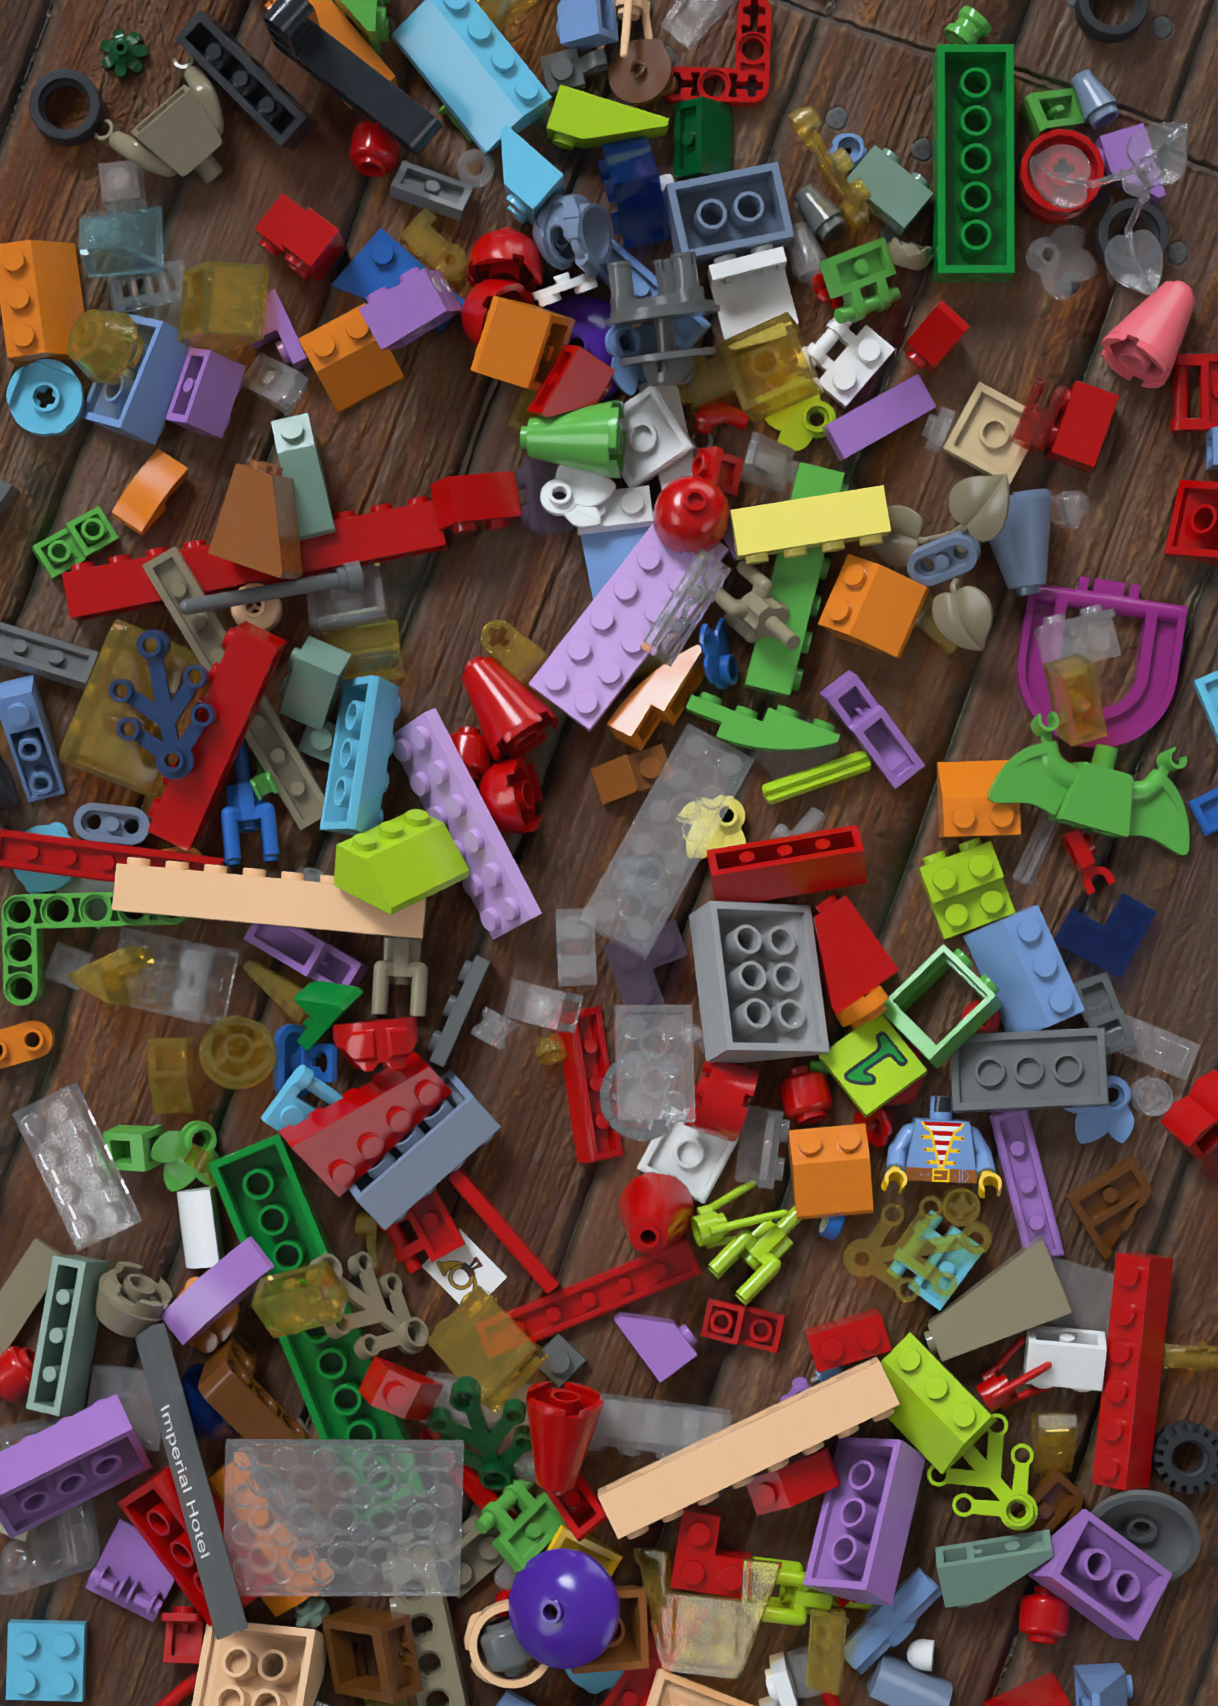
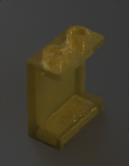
M479 1285L475 1290L470 1291L462 1298L460 1306L448 1318L441 1320L435 1326L433 1334L426 1342L458 1378L463 1376L475 1378L482 1388L481 1404L497 1412L550 1356L540 1345L533 1342L497 1303L498 1299Z

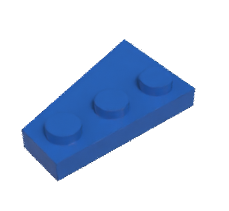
M380 228L333 281L331 286L336 290L344 293L347 292L368 302L366 297L382 287H386L388 290L399 285L400 281L398 278L405 272L415 267H419L420 270L426 267ZM453 291L462 307L464 300ZM458 315L433 330L443 333Z

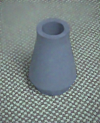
M1090 69L1084 70L1072 78L1071 84L1075 89L1086 124H1091L1093 129H1099L1110 124L1118 117L1120 113L1117 109L1118 101L1096 79Z

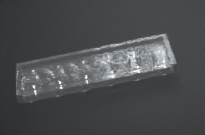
M688 723L578 922L646 959L755 759Z

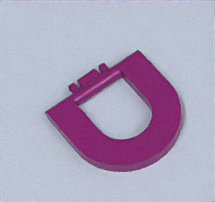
M1080 576L1077 581V589L1041 585L1039 586L1040 593L1025 597L1015 668L1018 691L1032 719L1040 713L1043 725L1048 727L1047 715L1054 711L1058 715L1060 723L1052 732V737L1071 746L1085 749H1095L1096 744L1116 747L1146 733L1167 710L1175 691L1187 606L1138 599L1140 585L1135 584L1129 585L1128 596H1124L1125 583L1094 579L1092 591H1089V577ZM1067 607L1142 619L1133 683L1123 699L1112 706L1091 708L1081 705L1066 693L1060 682L1058 662Z

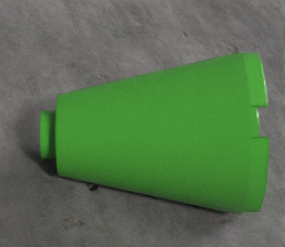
M609 401L551 417L538 416L529 418L528 425L521 427V449H527L528 456L531 458L610 478H621L620 471H623L625 460L626 431H623L622 424H618V419H625L624 404L622 401Z

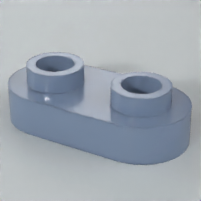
M958 531L916 548L908 559L907 572L912 580L924 586L938 584L970 571L980 557V544L967 532ZM957 545L965 547L967 553L960 552L957 549ZM924 559L932 560L934 566L926 564Z
M87 803L76 811L73 823L77 834L83 839L123 845H139L147 840L150 832L147 830L151 820L145 811L136 807ZM94 815H98L101 818V826L93 830L89 826V819ZM132 819L137 820L139 823V829L134 834L129 833L126 828L127 823Z

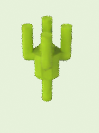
M795 1205L788 1211V1215L781 1218L777 1224L768 1221L760 1223L753 1232L746 1229L740 1231L708 1264L709 1267L707 1269L717 1279L740 1257L756 1271L736 1291L735 1297L744 1306H747L778 1274L781 1267L779 1259L794 1245L787 1234L802 1220L796 1219Z
M752 1556L753 1565L751 1572L760 1573V1582L781 1585L780 1598L748 1594L747 1600H743L744 1609L753 1610L754 1621L802 1626L807 1621V1614L826 1616L827 1612L831 1609V1605L839 1606L836 1603L835 1595L803 1585L806 1572H804L803 1565L800 1562ZM850 1601L845 1607L871 1610L873 1604L853 1603Z

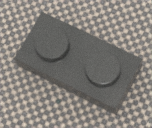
M403 160L391 184L389 196L461 221L472 198L474 185Z

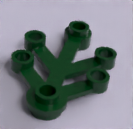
M470 1376L460 1377L451 1387L449 1401L454 1409L466 1413L471 1429L452 1421V1413L444 1407H435L430 1410L427 1423L428 1428L436 1433H444L439 1439L438 1453L440 1456L446 1459H454L476 1469L480 1483L485 1488L493 1491L504 1490V1487L509 1486L510 1481L515 1478L516 1468L514 1463L525 1451L532 1450L529 1426L521 1425L514 1429L512 1444L500 1456L496 1446L516 1425L522 1424L525 1421L527 1406L519 1399L507 1400L503 1406L502 1416L489 1429L480 1406L482 1388L479 1382ZM462 1442L480 1450L481 1455L462 1448Z

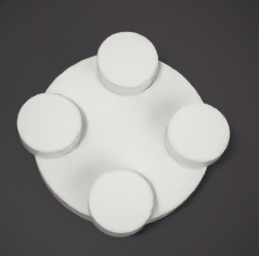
M569 272L553 277L556 284L537 290L532 294L534 300H537L539 306L542 307L561 300V291L573 288L574 292L579 294L598 287L596 282L597 275L591 277L585 273L570 278Z

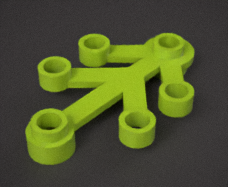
M995 1413L992 1415L1003 1420L1004 1429L999 1433L992 1431L991 1428L987 1430L989 1433L987 1460L972 1445L962 1456L974 1470L949 1468L946 1471L945 1480L937 1482L932 1477V1471L935 1467L931 1465L927 1471V1478L932 1485L937 1487L944 1486L945 1484H957L990 1488L1000 1501L975 1500L968 1493H960L953 1499V1511L961 1517H967L971 1514L1001 1517L1003 1523L1010 1529L1025 1530L1034 1524L1038 1516L1037 1503L1028 1494L1029 1465L1034 1460V1451L1031 1446L1025 1443L1017 1444L1011 1450V1460L1015 1464L1013 1487L1011 1490L1001 1478L1004 1434L1009 1429V1421L1003 1414ZM1019 1448H1026L1030 1453V1458L1025 1463L1019 1462L1015 1457V1452ZM965 1497L970 1500L971 1509L968 1512H961L958 1509L957 1501L960 1498ZM1021 1503L1025 1506L1026 1514L1024 1517L1017 1518L1012 1514L1011 1508L1013 1504Z

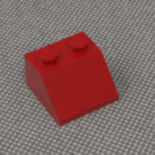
M1180 480L1164 554L1218 566V482Z

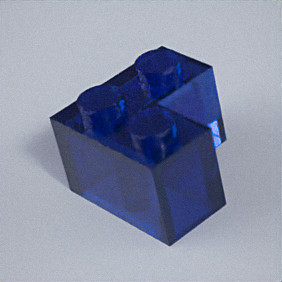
M647 135L603 144L604 160L598 161L602 184L605 187L608 203H615L616 212L609 213L614 236L621 235L625 249L669 240L659 172Z

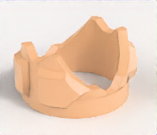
M509 1599L489 1605L483 1611L470 1616L464 1636L465 1649L470 1651L471 1667L474 1673L484 1682L504 1688H520L535 1682L550 1666L538 1662L535 1667L524 1675L506 1677L504 1672H494L489 1668L484 1652L480 1647L479 1632L482 1626L495 1614L509 1610ZM549 1607V1613L554 1618V1614Z

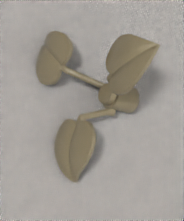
M1007 474L972 476L958 482L951 490L949 509L952 517L962 524L951 531L927 537L920 536L923 530V520L916 511L902 505L887 506L891 532L888 536L882 537L883 543L872 545L875 553L888 565L905 567L913 551L920 544H927L958 531L971 534L979 542L981 548L988 540L998 536L1005 526L1010 503ZM957 545V549L960 552L967 553L965 547ZM963 573L953 578L950 584L951 592H944L935 597L932 607L933 618L939 631L949 641L965 649L980 651L985 648L986 639L992 627V606L986 594L976 587L964 586L958 590V584L964 575Z

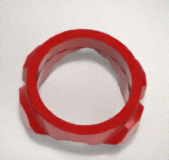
M416 1016L332 1025L335 1048L337 1047L355 1070L362 1069L364 1072L373 1071L379 1062L385 1067L403 1068L418 1040Z

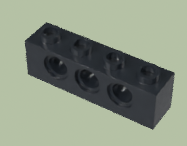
M199 10L175 37V40L280 146L295 150L319 123L214 16Z

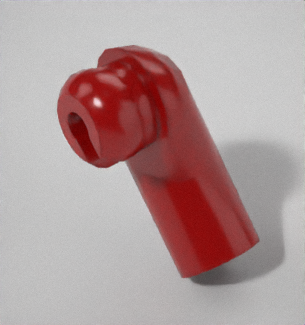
M719 401L700 408L695 414L696 420L693 426L698 433L703 435L710 434L714 426L722 423L744 431L751 413L726 402Z

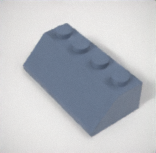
M451 1069L441 1079L452 1090V1093L349 1188L357 1202L384 1230L402 1220L407 1214L408 1209L421 1198L430 1195L444 1177L450 1172L458 1170L472 1152L479 1146L487 1144L493 1138L494 1133L501 1128Z

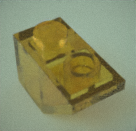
M193 1036L148 1038V1079L155 1114L194 1113Z

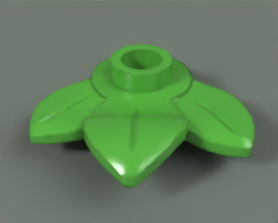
M195 1120L186 1124L181 1131H167L154 1143L150 1152V1158L164 1163L163 1178L169 1191H178L186 1187L195 1178L208 1186L214 1184L215 1181L208 1163L219 1158L214 1150L217 1143L216 1133L207 1122ZM195 1133H199L200 1141L197 1145L193 1146V1136Z

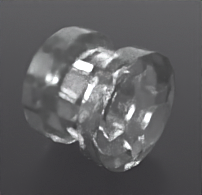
M485 1006L482 1011L483 1019L479 1025L473 1027L471 1034L504 1051L507 1045L506 1037L509 1032L515 1031L518 1024Z

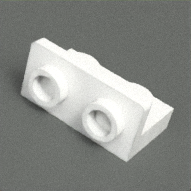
M784 1651L770 1655V1668L764 1670L770 1696L759 1699V1706H799Z

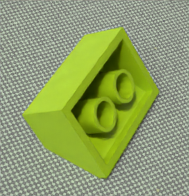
M420 809L409 810L403 815L382 822L380 825L363 833L356 834L352 838L336 845L334 886L390 915L468 878L470 873L444 822Z
M909 1333L881 1361L883 1370L900 1405L893 1407L894 1413L887 1418L942 1475L997 1421L913 1334Z

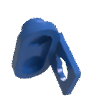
M298 1024L281 1026L273 1040V1087L276 1094L279 1093L296 1068L302 1064L313 1070L314 1076L321 1081L336 1082L337 1047L335 1048V1044L316 1043L307 1051L296 1041L306 1030L304 1027ZM323 1052L326 1054L328 1062L324 1073L321 1071L320 1066H316V1058H320ZM301 1090L297 1096L303 1098L308 1090Z

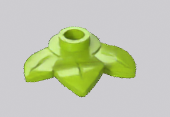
M787 376L785 380L786 398H779L767 403L761 408V414L769 426L781 431L777 441V448L796 452L805 449L813 438L826 437L822 427L836 420V414L828 403L820 400L818 388L811 381L799 376ZM820 414L824 419V423L821 426H813L810 423V416Z

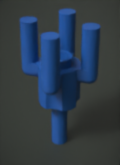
M244 740L234 761L236 784L225 787L227 807L221 811L220 823L224 858L226 859L225 866L228 867L241 865L239 833H251L260 830L263 863L278 862V855H280L275 808L271 803H265V795L262 797V800H258L250 784L251 774L247 740Z

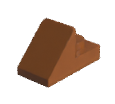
M663 744L628 756L626 754L591 768L603 805L675 780Z

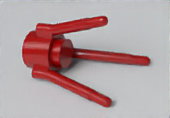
M1023 1336L1011 1345L991 1368L980 1374L984 1381L978 1384L976 1388L992 1412L1000 1407L1005 1410L1014 1403L1057 1388L1054 1386L1047 1389L1032 1387L1019 1393L1015 1391L1016 1388L1049 1370L1052 1367V1363L1049 1361L1035 1367L1011 1382L1004 1373L997 1377L996 1374L1025 1344L1026 1338Z

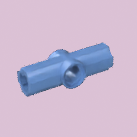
M918 1567L895 1590L892 1606L874 1604L871 1610L867 1612L865 1621L838 1647V1652L862 1675L890 1646H897L911 1633L916 1625L915 1621L942 1594V1590Z

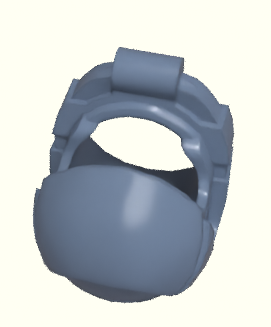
M555 194L538 212V217H535L532 227L534 243L539 253L547 263L559 270L570 268L575 260V263L588 276H595L599 270H602L610 263L613 249L611 222L606 210L600 204L591 203L580 194L564 196Z

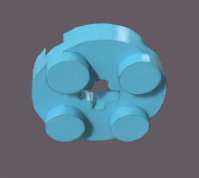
M40 359L26 367L22 366L14 373L7 387V403L14 419L23 429L37 436L49 437L66 434L82 415L85 405L83 384L68 366L56 360ZM47 388L53 389L52 396L56 398L55 402L48 404L46 408L40 407L41 401L36 398L38 392L45 393Z

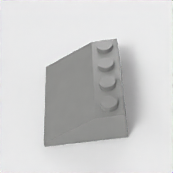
M709 901L689 915L706 1063H746L820 1055L830 1052L811 905Z

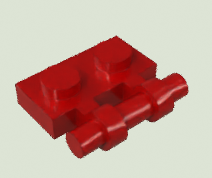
M437 1187L430 1195L421 1198L408 1209L405 1217L399 1222L392 1224L386 1230L378 1224L382 1232H387L396 1249L393 1254L398 1263L403 1262L408 1274L422 1268L416 1253L425 1249L431 1262H434L466 1244ZM406 1219H409L418 1236V1239L410 1243L399 1224Z

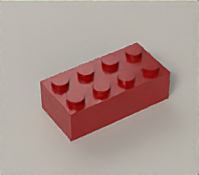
M168 1464L120 1500L118 1505L210 1627L213 1625L170 1465ZM211 1491L240 1600L244 1608L277 1578L270 1570L266 1559L259 1555L249 1542L245 1531L234 1522L225 1510L221 1499Z

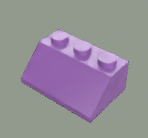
M1082 1509L1051 1536L1053 1557L1030 1571L1028 1575L1050 1592L1066 1601L1072 1608L1113 1638L1138 1641L1172 1573L1091 1512Z

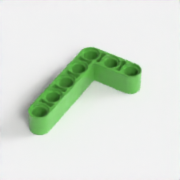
M114 892L22 894L11 896L3 904L1 912L4 995L9 1002L18 1006L35 1004L44 995L43 929L179 925L186 923L191 918H172L165 915L144 914L143 917L136 920L128 912L112 910ZM96 899L103 900L108 909L106 916L99 921L95 920L90 913V906ZM59 900L66 902L69 907V915L61 922L57 921L52 914V907ZM22 901L26 902L31 910L29 919L24 923L17 921L14 915L16 905ZM22 939L28 941L32 948L30 957L25 961L18 959L15 954V946ZM21 978H26L32 983V994L27 999L19 997L16 992V984Z

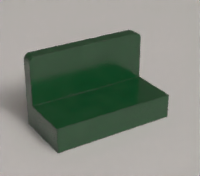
M703 96L674 103V179L683 181L732 171L733 107L731 105Z

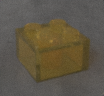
M788 312L718 343L742 410L754 423L824 392L800 328Z

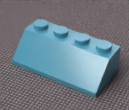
M424 0L391 35L393 41L484 155L501 145V129L505 124L515 133H519L543 116L552 97L475 0Z
M369 675L343 680L319 830L354 836L370 830L383 822L381 802L383 793L386 792L389 784V773L386 770L388 757L392 754L395 746V736L392 732L394 719L400 712L401 699L398 696L400 686L379 676Z

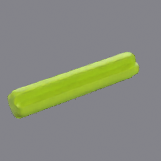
M861 750L766 783L762 786V793L767 803L775 804L867 772L871 769V761L867 752Z

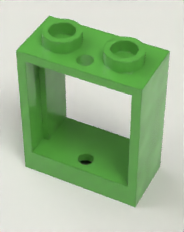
M944 944L889 996V999L884 1002L887 1010L882 1013L936 1069L1003 1006L996 996L1000 989L985 974L978 978L970 970L974 964L961 950L957 948L952 953ZM951 967L983 1001L936 1045L904 1012Z

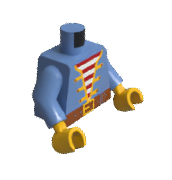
M930 1096V1118L913 1117L911 1123L902 1126L888 1147L887 1172L881 1184V1189L885 1192L889 1181L898 1183L900 1186L898 1194L900 1195L903 1193L907 1181L977 1184L978 1177L979 1197L985 1198L984 1187L987 1185L994 1186L997 1190V1196L1001 1195L1002 1181L996 1174L991 1150L979 1129L971 1126L970 1121L966 1119H953L952 1096Z

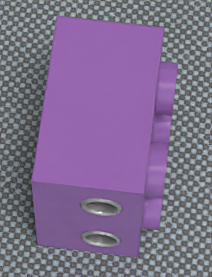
M415 267L398 278L400 284L388 290L386 287H382L366 297L368 304L359 308V311L382 350L401 349L461 313L462 307L442 271L428 270L427 268L420 270L419 267Z

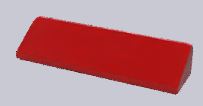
M601 1006L556 1012L555 1018L577 1161L579 1163H592L623 1157Z

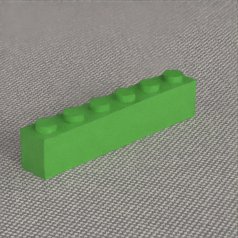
M800 462L790 500L848 491L849 485L842 483L845 473ZM821 547L806 549L807 555L797 558L784 559L783 553L776 554L770 578L772 582L770 596L775 601H780L787 605L789 618L786 621V626L800 638L801 642L798 648L790 650L777 638H758L754 643L744 688L785 698L790 696L791 690H799L804 670L797 667L800 653H808L813 632L806 631L809 616L817 617L822 595L815 594L818 579L826 580L831 558L824 557L825 553L822 552Z

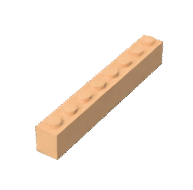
M127 857V864L116 863L112 910L414 939H423L427 898L390 915L334 886V876L320 875V882L304 881L305 874L282 871L281 878L266 877V870L243 868V874L238 875L227 874L228 866L205 864L204 871L189 870V863L166 861L165 868L150 866L151 859Z
M875 1356L599 1488L598 1498L617 1538L620 1539L627 1535L628 1539H633L646 1533L649 1530L648 1525L661 1518L664 1523L678 1518L684 1513V1507L695 1502L698 1503V1506L715 1500L719 1497L718 1491L732 1485L733 1489H737L749 1484L754 1480L753 1474L766 1468L768 1472H773L786 1466L789 1463L788 1458L801 1451L803 1455H809L824 1447L823 1441L835 1435L841 1439L859 1430L858 1424L870 1418L877 1422L889 1417L894 1413L893 1407L900 1405L880 1361Z

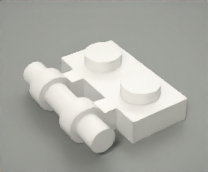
M833 317L827 323V330L815 344L810 343L804 350L805 356L797 364V367L806 375H809L816 365L825 373L817 381L816 385L845 409L895 349L869 326L865 325L856 336L849 330V327L852 325L851 322L847 321L839 324ZM840 340L847 347L833 361L827 356V352Z

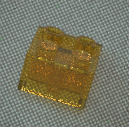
M207 261L184 269L178 342L193 348L211 350L219 354L264 339L269 267L260 264Z

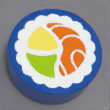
M846 1215L821 1218L818 1230L819 1236L830 1240L836 1239L842 1230Z

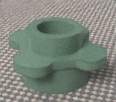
M321 1589L295 1607L294 1617L297 1618L296 1626L298 1628L306 1626L308 1629H314L322 1623L321 1618L328 1616L330 1605L322 1598L324 1592Z

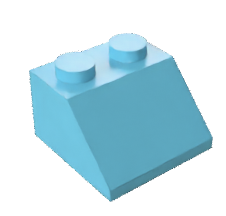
M505 124L501 129L505 200L509 204L507 210L520 223L524 224L527 220L533 225L535 217H538V212L555 194L561 196L565 194L564 175Z

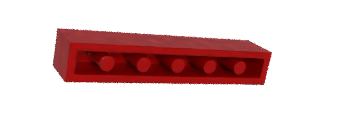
M247 621L236 626L235 629L231 627L228 630L221 645V648L226 650L220 663L216 661L209 672L208 683L211 685L206 697L200 696L195 704H211L216 709L217 718L212 725L206 727L192 748L195 757L192 771L181 779H169L164 776L162 784L166 785V789L162 798L157 797L149 810L148 817L152 821L147 830L148 832L187 851L199 843L287 643L286 640ZM201 708L198 712V717L202 722H206L209 719V711L206 708ZM178 759L176 765L172 763L171 766L176 768L180 763V759Z
M1122 1252L1116 1254L1092 1483L1124 1491L1149 1488L1174 1258L1142 1252Z

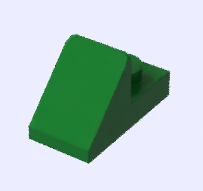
M311 981L294 997V1001L309 1015L302 1023L306 1030L296 1041L308 1051L332 1028V1025L343 1016L361 996L363 991L356 986Z

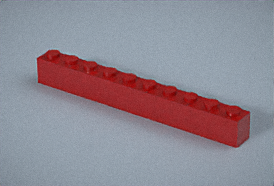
M420 496L407 500L408 506L393 508L392 503H385L370 507L371 513L355 515V511H343L333 514L335 533L300 541L303 568L301 578L335 572L336 568H342L343 563L359 561L360 566H366L448 550L444 529L438 530L433 501H430L429 496ZM205 540L186 542L183 544L184 549L180 550L207 596L236 591L249 583L269 585L294 580L278 578L208 554L211 544L206 545ZM168 547L147 550L146 557L131 559L130 554L113 556L108 558L109 564L95 567L94 562H82L71 565L72 571L62 573L70 618L79 622L165 605L142 565L166 552Z

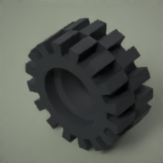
M1178 1420L1175 1421L1173 1426L1170 1424L1164 1426L1165 1431L1162 1434L1158 1432L1154 1437L1157 1441L1153 1446L1152 1465L1155 1467L1154 1471L1173 1490L1178 1492L1184 1491L1186 1494H1193L1194 1490H1198L1200 1493L1206 1491L1205 1486L1208 1484L1213 1486L1217 1482L1214 1478L1218 1474L1217 1437L1202 1424L1199 1425L1191 1420H1188V1422ZM1186 1442L1198 1445L1202 1454L1199 1465L1190 1471L1178 1469L1173 1461L1175 1449Z

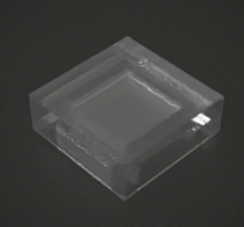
M57 941L43 977L79 991L83 986L95 955Z

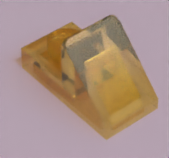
M126 946L68 974L70 982L107 1003L130 1006L131 999L125 980L141 975V969L154 964L151 949Z
M1068 1412L1031 1414V1443L1034 1451L1033 1473H1048L1053 1466L1060 1472H1072L1078 1429L1076 1414L1069 1415Z

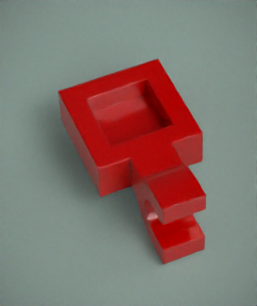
M1077 828L1060 835L1076 870L1079 871L1082 877V886L1086 895L1096 892L1092 885V878L1096 874L1104 878L1106 885L1116 882L1110 870L1105 867L1095 866L1094 863L1096 862L1093 854L1097 853L1087 832L1082 834L1080 829Z

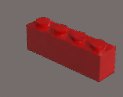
M858 825L706 850L714 901L754 903L867 883L865 854Z

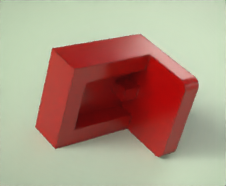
M716 446L699 448L692 462L693 476L696 475L710 479L722 489L725 496H737L744 459L723 453V448Z
M174 1606L173 1613H162L161 1621L166 1623L163 1663L199 1665L206 1621L200 1614H196L197 1609L195 1607Z

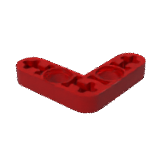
M741 0L738 5L735 68L673 67V75L680 78L682 85H692V77H699L697 83L698 96H691V87H683L680 89V94L661 96L663 100L674 105L677 102L703 96L729 104L732 107L752 108L761 105L767 98L769 89L771 6L768 0ZM751 5H756L758 12L764 13V15L758 16L757 32H749L750 15L743 13L748 12ZM751 41L758 42L764 51L761 58L757 60L747 59L742 53V47L746 43ZM709 78H718L724 83L725 90L719 96H709L703 89L705 81ZM730 78H736L735 87H745L748 84V80H755V85L762 87V90H757L755 96L750 97L747 90L736 89L735 97H729L731 90Z

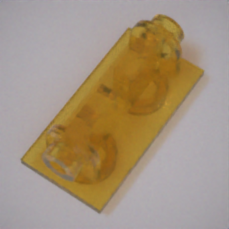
M811 1609L806 1686L835 1695H840V1683L845 1681V1676L843 1675V1645L845 1644L846 1625L849 1624V1618L846 1617V1611L843 1609H831L830 1613Z

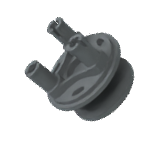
M696 251L671 254V258L654 260L658 295L649 298L639 299L638 295L634 296L630 261L607 264L611 291V318L605 320L606 326L654 322L658 353L620 359L621 367L643 365L644 377L651 386H672L689 383L692 381L696 369L694 358L716 354L715 347L678 351L676 349L673 320L721 311L720 305H714L713 300H705L703 286H699Z

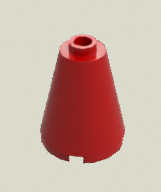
M477 656L464 666L465 672L461 679L490 754L495 762L503 761L502 757L507 755L510 758L524 756L548 738L544 731L550 724L554 730L558 726L559 719L554 711L493 657L483 658V656Z
M646 1172L633 1178L624 1188L618 1204L619 1219L634 1248L645 1254H654L679 1241L691 1227V1217H694V1199L688 1187L676 1176Z
M545 1381L533 1384L527 1389L526 1405L537 1485L542 1487L543 1491L547 1494L563 1495L575 1486L604 1404V1399L600 1401L601 1394L588 1386L565 1382L564 1389L552 1388V1381Z

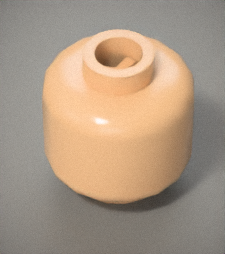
M249 583L239 588V590L264 586V584ZM280 598L262 601L261 607L257 606V603L231 607V614L238 625L247 621L268 632L278 625L283 613Z

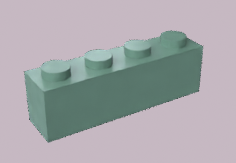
M53 1255L26 1409L55 1416L74 1415L84 1410L99 1319L95 1312L99 1279L104 1273L108 1272L109 1261L80 1255Z

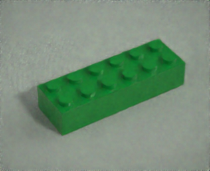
M937 44L932 57L933 283H1009L1015 273L1014 44Z

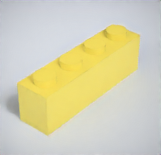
M884 485L730 511V524L736 560L745 559L746 565L768 562V555L779 553L784 554V559L802 557L807 555L806 549L821 547L823 553L845 549L844 543L859 541L860 546L876 545L883 543L882 537L888 536L891 532Z

